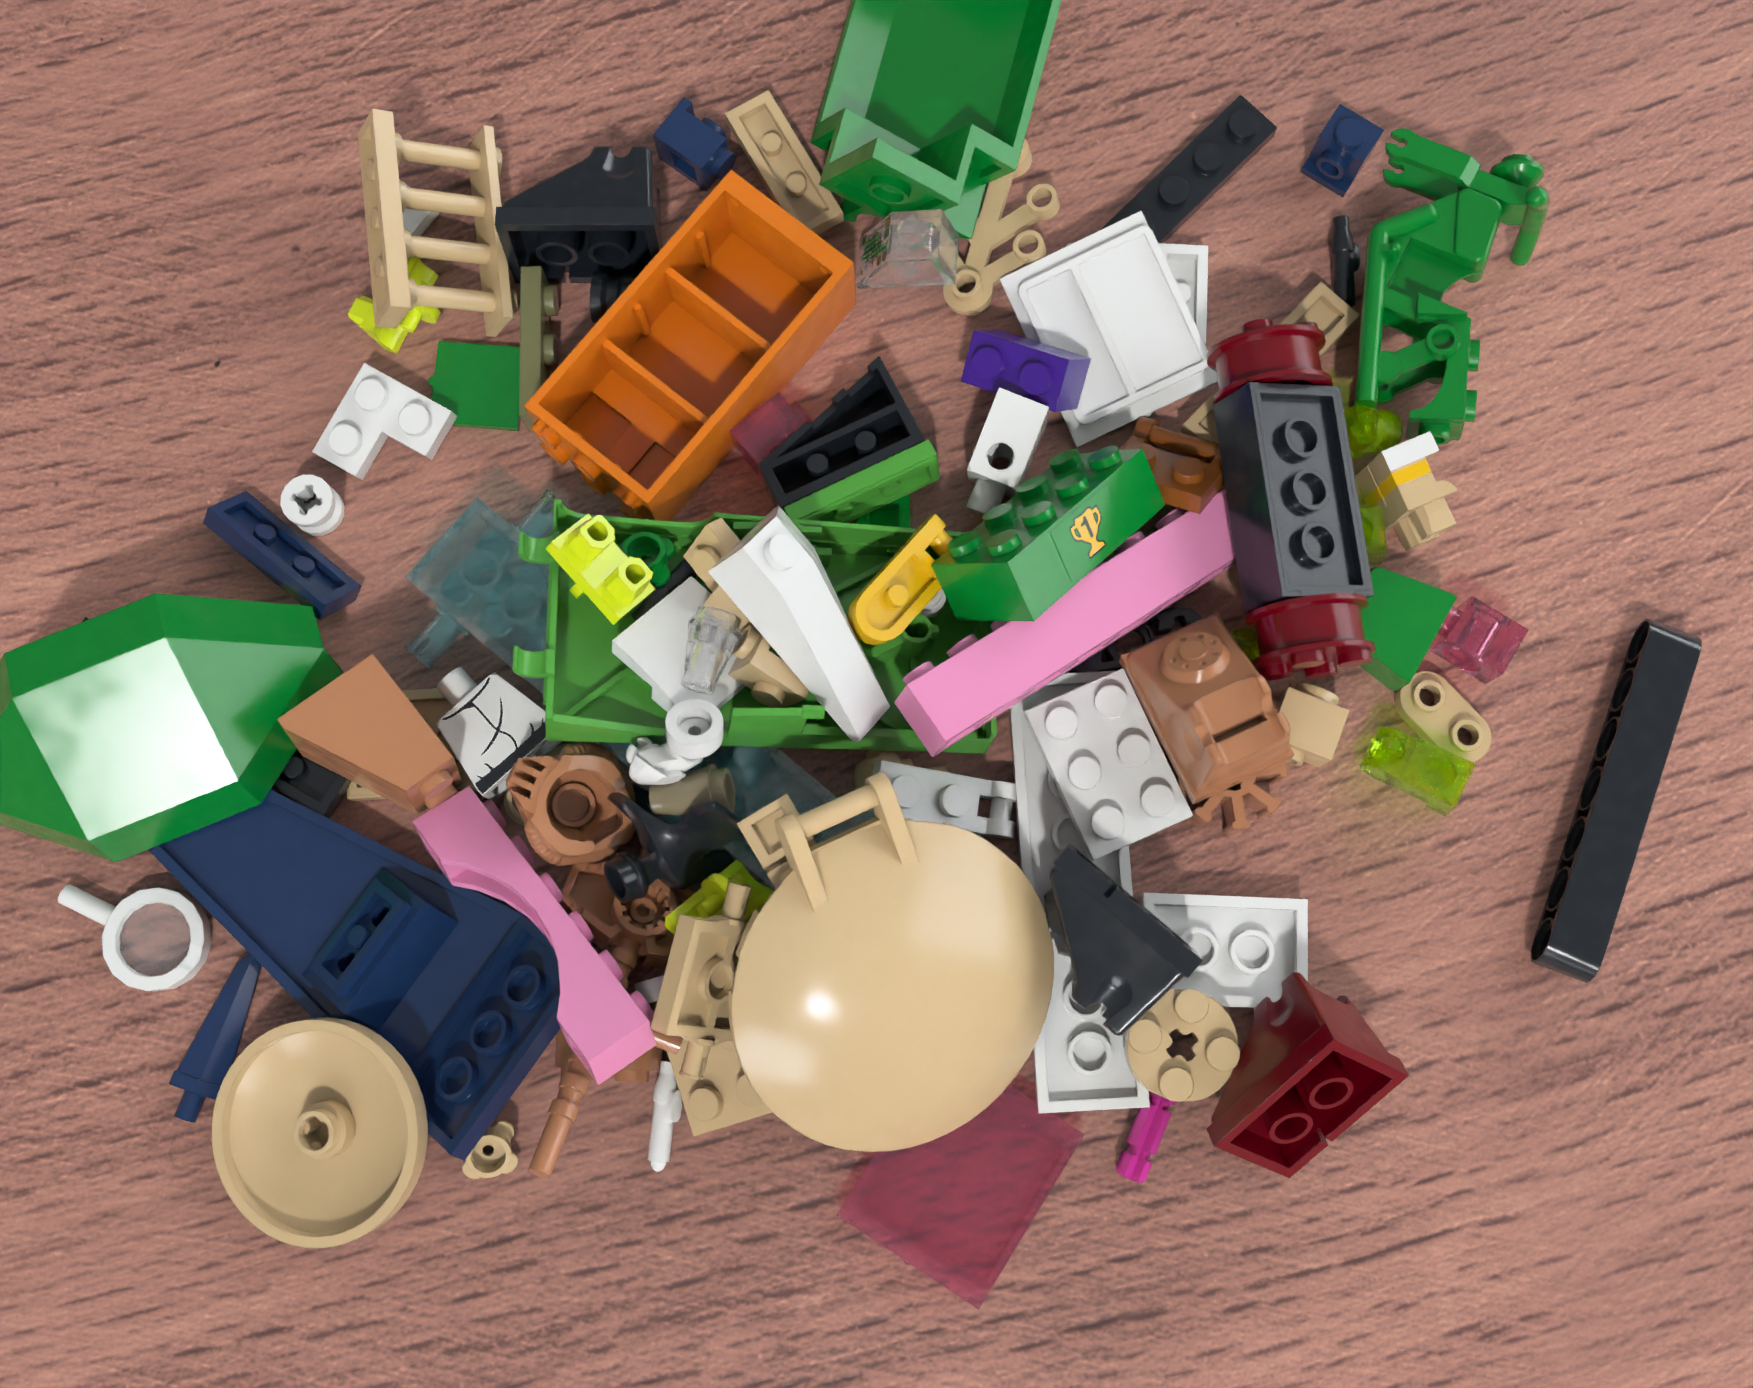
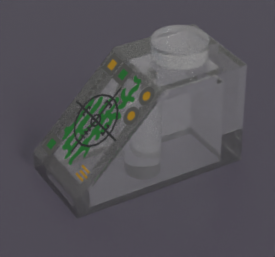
M942 209L892 212L862 235L859 243L855 283L858 289L955 284L959 235Z

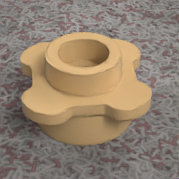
M498 1120L493 1126H489L462 1164V1171L468 1178H493L502 1173L508 1174L516 1168L518 1157L511 1149L510 1140L514 1136V1128L511 1123L506 1120ZM491 1145L494 1150L486 1154L483 1152V1148Z

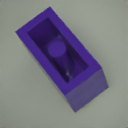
M999 329L974 330L960 382L997 393L998 389L1002 388L1048 406L1049 410L1053 412L1073 410L1078 408L1091 358Z

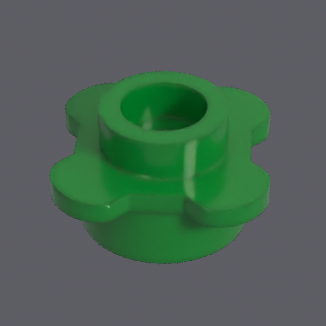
M638 532L623 540L621 550L628 558L631 556L641 560L651 559L646 565L653 572L650 582L654 586L664 585L670 580L671 572L668 568L669 558L675 553L674 544L670 539L660 538L651 532Z

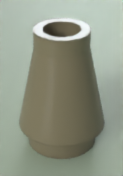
M710 764L685 773L686 777L678 782L665 785H650L649 787L650 807L655 816H686L693 808L707 801H716L731 812L735 809L734 782L731 772L727 767L717 769L714 764Z

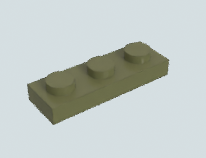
M541 266L521 267L519 416L529 432H532L530 427L534 422L524 405L550 377V365H557L559 356L557 336L555 333H550V316H558L559 312L558 291L556 285L549 284Z

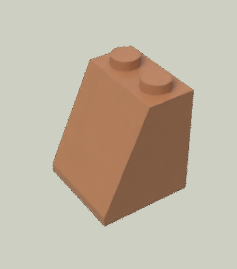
M373 653L277 719L302 756L417 815L428 808L430 810L457 794L456 788L463 783L451 753Z

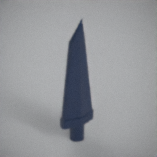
M248 954L236 963L177 1070L173 1072L169 1084L184 1089L174 1114L179 1119L196 1123L206 1097L216 1100L222 1081L235 1061L262 967L251 954Z

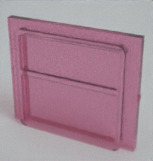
M1008 1085L1003 1093L985 1110L954 1131L914 1147L875 1152L838 1211L837 1216L902 1258L905 1264L914 1266L979 1310L1085 1134L1053 1113H1038L1036 1102L1020 1093L1015 1085Z

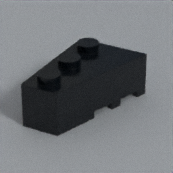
M880 356L867 366L868 372L847 391L843 388L832 397V404L814 421L803 423L758 464L767 493L775 508L780 506L785 512V506L925 441Z

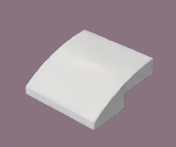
M692 576L612 640V653L652 686L651 699L667 712L677 703L688 699L705 700L720 709L745 687V685L728 675L737 658L732 654V648L742 631L722 624L704 609L703 604L710 597L711 593Z

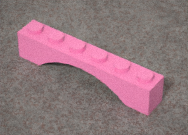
M470 786L412 821L425 849L452 886L477 890L506 902L527 916L547 937L556 953L559 968L560 997L557 1020L568 1045L598 1085L657 1045L652 1029H650L654 1012L638 990L631 995L627 993L620 983L625 978L615 959L607 950L598 954L591 946L589 941L594 939V936L585 920L576 910L569 915L559 904L564 900V897L557 884L547 872L538 876L530 865L535 863L532 853L519 835L511 839L506 835L503 828L507 826V823L491 799L482 803Z

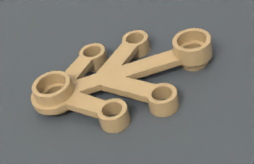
M1024 139L1016 171L998 178L988 185L972 239H967L971 246L965 264L949 243L950 232L936 224L925 223L923 232L917 231V236L924 249L933 252L948 276L943 286V296L949 308L958 314L974 316L982 313L991 303L994 296V286L1001 283L1000 278L1046 256L1047 249L1041 234L1034 230H1023L1039 220L1051 219L1058 213L1060 201L1054 187L1049 184L1034 186L1027 194V203L1001 219L1012 180L1025 174L1032 163V154L1026 139ZM1044 197L1051 198L1048 205L1044 207L1035 206L1039 199ZM932 230H941L938 237L934 239L926 238ZM1017 235L1013 242V251L988 265L991 251ZM1030 243L1038 245L1034 252L1022 253L1026 245ZM976 283L972 291L968 293L960 292L964 286Z

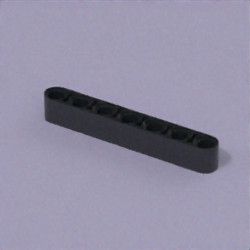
M1645 619L1636 629L1621 668L1535 933L1530 954L1531 962L1585 983L1590 982L1600 969L1702 648V640L1699 637L1651 619Z

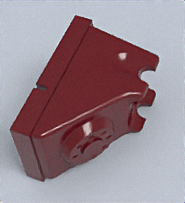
M1298 972L1291 973L1281 982L1282 995L1278 1001L1272 1002L1269 997H1265L1255 1006L1254 1021L1240 1052L1239 1061L1233 1068L1211 1117L1212 1124L1206 1128L1214 1147L1287 1178H1291L1327 1147L1326 1139L1334 1141L1409 1076L1400 1058L1386 1050L1348 997L1341 995L1334 999L1315 989Z

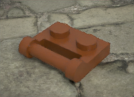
M1144 416L1139 418L1133 435L1119 449L1143 448L1165 504L1201 514L1225 484L1219 443L1160 427L1158 420ZM1154 447L1161 448V449H1164V450H1168V451H1171V452H1174V453H1178V454H1181V455H1185V456H1188V457H1183V456H1180V455H1176V454H1173V453H1169V452H1166V451H1163V450L1156 449V448H1154Z

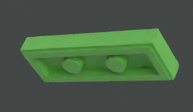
M928 439L785 506V513L791 519L849 523L938 481L940 474L937 453Z

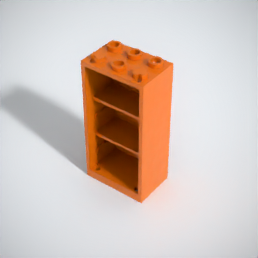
M730 170L524 405L534 422L530 430L542 441L540 444L541 448L563 466L570 460L582 472L579 476L581 480L602 497L609 491L622 504L619 509L628 518L672 521L856 305L854 262L734 171Z

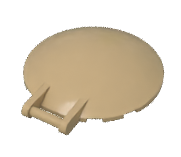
M881 771L866 778L865 786L801 815L795 816L791 812L774 820L776 831L790 867L779 877L778 880L781 881V884L770 895L760 911L754 910L743 932L736 951L739 959L733 981V990H729L728 994L729 1023L735 1051L748 1081L762 1101L777 1117L806 1137L828 1146L862 1152L893 1151L930 1142L954 1131L985 1110L1003 1093L1029 1058L1046 1020L1054 980V951L1046 913L1032 884L1017 864L996 846L964 828L946 822L941 824L904 818L894 788L887 775ZM873 808L876 817L809 847L806 838Z

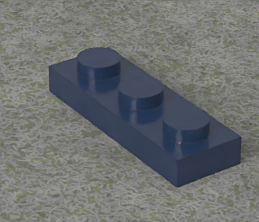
M247 491L207 509L203 524L300 605L313 606L315 617L318 620H322L356 601L361 585Z

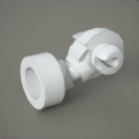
M688 699L674 705L667 713L665 720L666 743L659 746L658 744H653L647 737L637 738V748L632 744L628 746L626 759L631 764L629 769L630 778L641 785H665L678 782L686 777V774L683 772L702 762L703 757L713 754L721 746L724 730L723 716L720 710L714 704L701 699Z

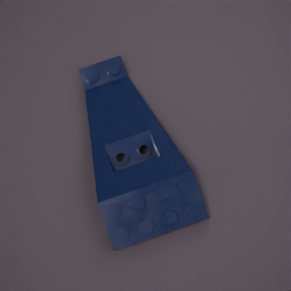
M271 789L260 805L148 849L313 1018L332 1017L363 1025L382 1036L402 1055L417 1079L423 1095L427 1112L428 1134L451 1156L463 1161L466 1160L561 1028L557 1020L560 982L556 953L547 937L527 916L475 890L452 886L445 875Z

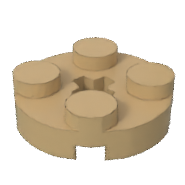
M1170 989L1126 1032L1125 1058L1131 1073L1146 1090L1170 1101L1194 1102L1214 1094L1228 1081L1233 1068L1237 1065L1240 1058L1237 1032L1229 1014L1216 1000L1195 989ZM1177 1029L1182 1035L1190 1033L1195 1039V1043L1191 1046L1193 1055L1188 1060H1185L1181 1055L1171 1057L1168 1054L1167 1048L1173 1043L1169 1034L1173 1030Z

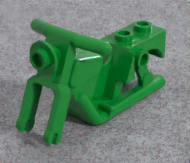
M1401 128L1391 132V138L1399 143H1404L1406 146L1398 147L1397 144L1385 143V150L1389 157L1388 164L1395 169H1401L1403 172L1397 174L1392 170L1383 169V179L1391 187H1400L1433 200V202L1375 223L1369 231L1353 427L1358 429L1373 428L1377 404H1387L1393 401L1398 394L1425 382L1442 384L1432 401L1423 408L1409 412L1406 439H1412L1431 431L1436 444L1444 445L1451 440L1459 441L1464 423L1474 422L1477 390H1467L1468 372L1478 371L1480 340L1470 339L1471 318L1467 317V312L1441 302L1442 297L1448 288L1459 280L1475 283L1482 278L1500 222L1506 225H1521L1510 253V260L1517 266L1528 263L1543 228L1550 204V196L1545 188L1536 186L1544 177V167L1539 162L1534 161L1529 155H1508L1501 162L1492 166L1489 173L1480 170V164L1472 156L1418 136L1409 129ZM1383 325L1412 337V344L1396 352L1381 351Z

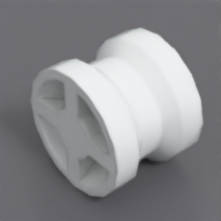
M301 475L293 478L285 485L281 494L280 505L284 515L305 533L313 536H323L333 532L342 522L345 510L343 500L320 477ZM314 494H316L315 500H312L309 504L304 503V501H307L309 498H312Z

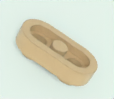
M1429 671L1415 673L1411 682L1395 693V707L1400 717L1446 763L1454 766L1469 765L1484 757L1488 752L1492 737L1487 722L1442 676ZM1421 689H1427L1434 695L1433 706H1427L1422 703L1419 697ZM1459 728H1465L1471 733L1472 742L1470 746L1464 745L1459 741L1457 736Z

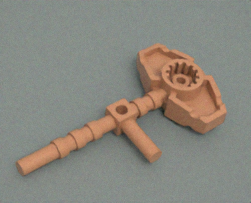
M606 862L600 864H573L561 892L564 900L559 904L568 915L576 910L582 916L594 936V939L591 941L602 950H607L611 946L615 947L612 949L611 955L624 974L625 978L620 981L624 989L627 990L629 985L628 977L630 973L634 972L639 959L638 956H640L641 966L666 967L674 934L665 927V917L695 894V892L690 888L677 890L667 886L660 879H656L648 886L647 894L643 898H634L626 903H622L612 893L604 874V864ZM652 1030L657 1044L655 1047L673 1054L678 1053L683 1041L682 1037L664 1035ZM573 1050L568 1060L570 1065L567 1072H564L558 1085V1095L551 1102L547 1112L549 1118L528 1168L530 1173L541 1178L549 1179L551 1177L569 1128L575 1123L580 1110L578 1107L581 1098L585 1097L590 1085L588 1080L590 1073Z

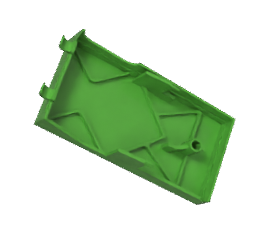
M554 499L553 532H550V536L546 538H532L519 531L518 549L519 557L526 562L549 564L546 647L543 651L530 652L514 646L512 670L515 674L522 677L544 678L543 705H546V741L637 743V738L647 737L653 744H664L667 742L665 720L668 712L651 699L652 686L612 653V640L635 622L631 614L640 606L641 602L613 625L586 594H583L578 599L573 596L569 590L576 583L545 548L587 514L569 510L562 504L561 499ZM714 512L711 517L697 522H672L613 516L603 517L615 529L614 542L620 549L624 539L638 532H651L660 538L670 539L675 547V553L669 558L668 568L671 572L684 559V554L706 524L722 518L739 540H742L766 516ZM791 519L815 548L847 617L849 607L854 598L909 540L916 528ZM946 531L952 539L966 533ZM930 546L925 549L935 561L940 557ZM645 559L642 561L645 564H647L651 561V559ZM697 576L695 580L712 594L703 580ZM946 598L944 606L939 613L931 618L918 614L900 635L885 644L870 645L858 639L890 708L861 741L857 743L851 741L825 710V706H822L810 691L806 699L787 708H771L758 702L751 695V689L745 686L719 709L723 716L724 730L721 746L928 752L894 703L906 686L903 678L927 661H931L933 666L936 667L950 658L947 654L948 650L967 636L975 634L977 639L980 640L992 633L991 621H957ZM770 647L769 651L780 657L777 654V652L772 647ZM996 717L942 752L985 754L997 735Z

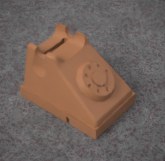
M1218 612L1121 655L1119 663L1124 669L1192 804L1285 763L1295 755L1289 745L1291 727L1283 711H1278L1273 705L1272 691L1266 679L1256 670L1226 628Z

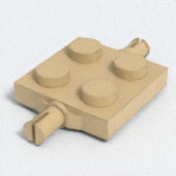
M728 881V889L721 915H713L707 918L684 914L679 916L650 1029L664 1035L679 1036L688 1041L682 1067L679 1071V1074L684 1077L703 1080L711 1046L732 1041L728 994L729 990H733V981L739 959L736 951L748 924L743 919L753 887Z

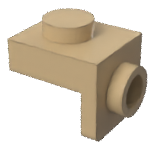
M749 625L740 634L732 648V654L737 658L728 675L751 689V695L758 702L771 708H787L806 699L809 693L806 686L783 659L769 651L771 645L760 632Z

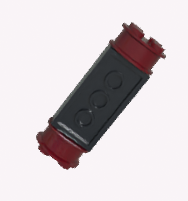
M1269 319L1252 320L1240 327L1241 333L1214 344L1206 355L1207 365L1217 372L1219 391L1213 396V409L1244 613H1248L1245 616L1246 624L1255 628L1259 657L1254 659L1252 664L1266 680L1287 678L1292 676L1293 672L1304 671L1306 679L1331 677L1338 674L1337 665L1339 667H1352L1372 662L1371 655L1376 651L1375 643L1365 638L1361 613L1362 610L1368 607V598L1374 596L1341 390L1340 386H1333L1330 374L1322 371L1319 351L1324 347L1326 339L1324 332L1318 328L1317 323L1302 322L1273 325V321Z

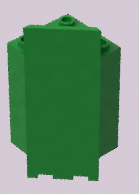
M851 0L810 142L828 152L819 185L843 197L840 208L843 211L844 221L856 222L858 215L867 214L883 218L882 223L884 226L886 219L891 216L890 225L888 226L891 228L923 232L925 223L939 225L950 231L953 237L972 239L987 183L1010 174L1017 169L1062 0Z

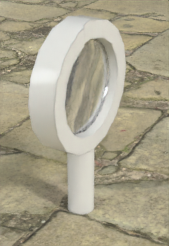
M68 884L58 896V903L105 926L102 934L103 957L112 974L129 987L155 992L175 989L193 979L206 963L212 944L211 923L202 906L185 893L160 887L144 889L135 892L121 900L117 906H114Z

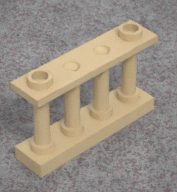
M372 109L358 132L375 327L396 329L406 314L414 309V306L484 312L486 336L496 337L510 320L515 317L517 295L515 290L510 288L508 262L495 227L496 207H502L499 175L502 169V152L500 148L495 147L493 126L483 125L468 148L402 139L399 133H395L393 112ZM400 161L467 169L470 172L472 195L406 187L404 181H399L398 165ZM406 208L472 216L475 222L477 243L411 236L410 231L404 229L403 212ZM410 257L479 264L481 291L417 285L414 279L408 277L407 261Z

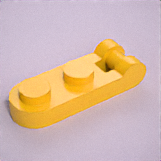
M936 513L929 516L913 532L909 540L851 603L848 611V620L856 637L862 642L870 645H880L896 638L942 588L931 566L935 560L925 551L930 546L939 556H942L949 550L947 545L952 540L944 530L946 524Z

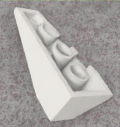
M777 506L708 572L822 706H825V710L851 741L857 743L861 741L890 708V705L850 625L815 548L781 507Z

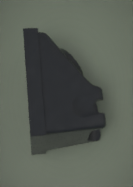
M611 146L594 147L590 155L581 162L504 201L502 207H496L495 227L514 282H521V267L541 266L549 283H565L566 272H569L570 283H591L595 271L607 272L611 278H621L625 273L639 275L663 247L660 195L655 183L652 152L649 147L632 146L631 151L625 157L613 155Z
M1068 843L1054 860V866L1050 873L1052 888L1044 894L1047 909L1045 913L1051 938L1055 941L1058 954L1070 957L1074 971L1072 998L1084 1009L1094 1002L1104 1004L1107 1008L1102 1014L1106 1019L1103 1025L1114 1035L1120 1036L1133 1026L1184 976L1188 978L1203 960L1193 947L1073 845Z

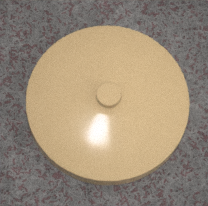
M332 1017L304 1019L281 1025L261 1035L248 1045L236 1058L222 1081L212 1118L213 1154L221 1182L227 1194L244 1217L259 1230L281 1242L304 1248H327L346 1244L371 1233L385 1224L401 1209L415 1188L423 1169L428 1143V1121L418 1081L402 1055L382 1036L363 1025Z

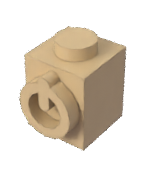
M1290 682L1288 687L1276 699L1272 698L1273 705L1278 711H1283L1291 727L1289 745L1295 755L1286 764L1302 766L1303 762L1320 768L1333 759L1350 710L1337 706L1339 697L1324 688L1307 683Z

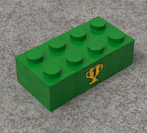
M1108 446L1092 453H1079L1077 449L1061 452L1050 459V467L1042 474L1018 485L1016 488L1017 494L1008 502L997 505L985 512L982 516L983 522L975 529L952 539L947 545L949 550L934 561L931 566L957 621L1034 622L1165 506V502L1143 448L1119 450L1117 446Z

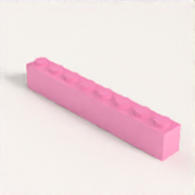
M1222 486L1201 514L1191 511L1185 513L1183 509L1176 508L1156 523L1155 527L1158 530L1153 534L1145 537L1140 531L1129 537L1115 549L1118 554L1107 562L1103 560L1034 622L994 621L990 626L993 630L992 633L980 640L977 639L975 634L962 639L948 650L947 654L950 658L940 665L934 667L931 661H927L903 678L906 686L894 703L932 757L939 754L1236 565L1226 489Z

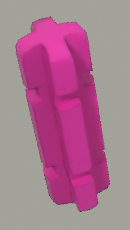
M1149 1092L1150 1107L1139 1108L1126 1141L1130 1144L1127 1152L1122 1151L1116 1166V1171L1121 1176L1137 1183H1143L1148 1176L1152 1165L1148 1160L1151 1153L1156 1155L1172 1113L1168 1112L1170 1104H1176L1175 1101H1170Z

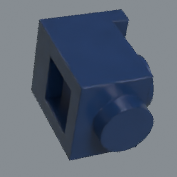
M683 97L653 134L659 159L706 192L716 179L722 180L732 170L736 162L737 156L728 149L727 137L724 131L708 118L700 120L695 117L692 102Z
M1340 104L1320 133L1300 172L1337 195L1344 197L1369 159L1384 129Z

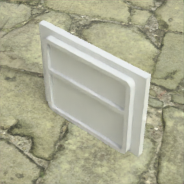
M1142 211L1075 243H1069L1066 247L1000 278L1001 285L1026 338L1091 358L1078 408L1060 411L1077 448L1134 422L1142 416L1149 417L1153 412L1218 382L1216 371L1207 365L1206 355L1208 350Z

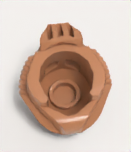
M582 742L563 747L559 755L518 758L506 778V786L512 794L525 824L524 830L528 842L534 851L538 853L539 857H542L550 864L563 866L602 860L613 854L622 844L630 842L636 831L633 822L607 799L609 794L619 792L636 802L634 789L614 752L595 743Z

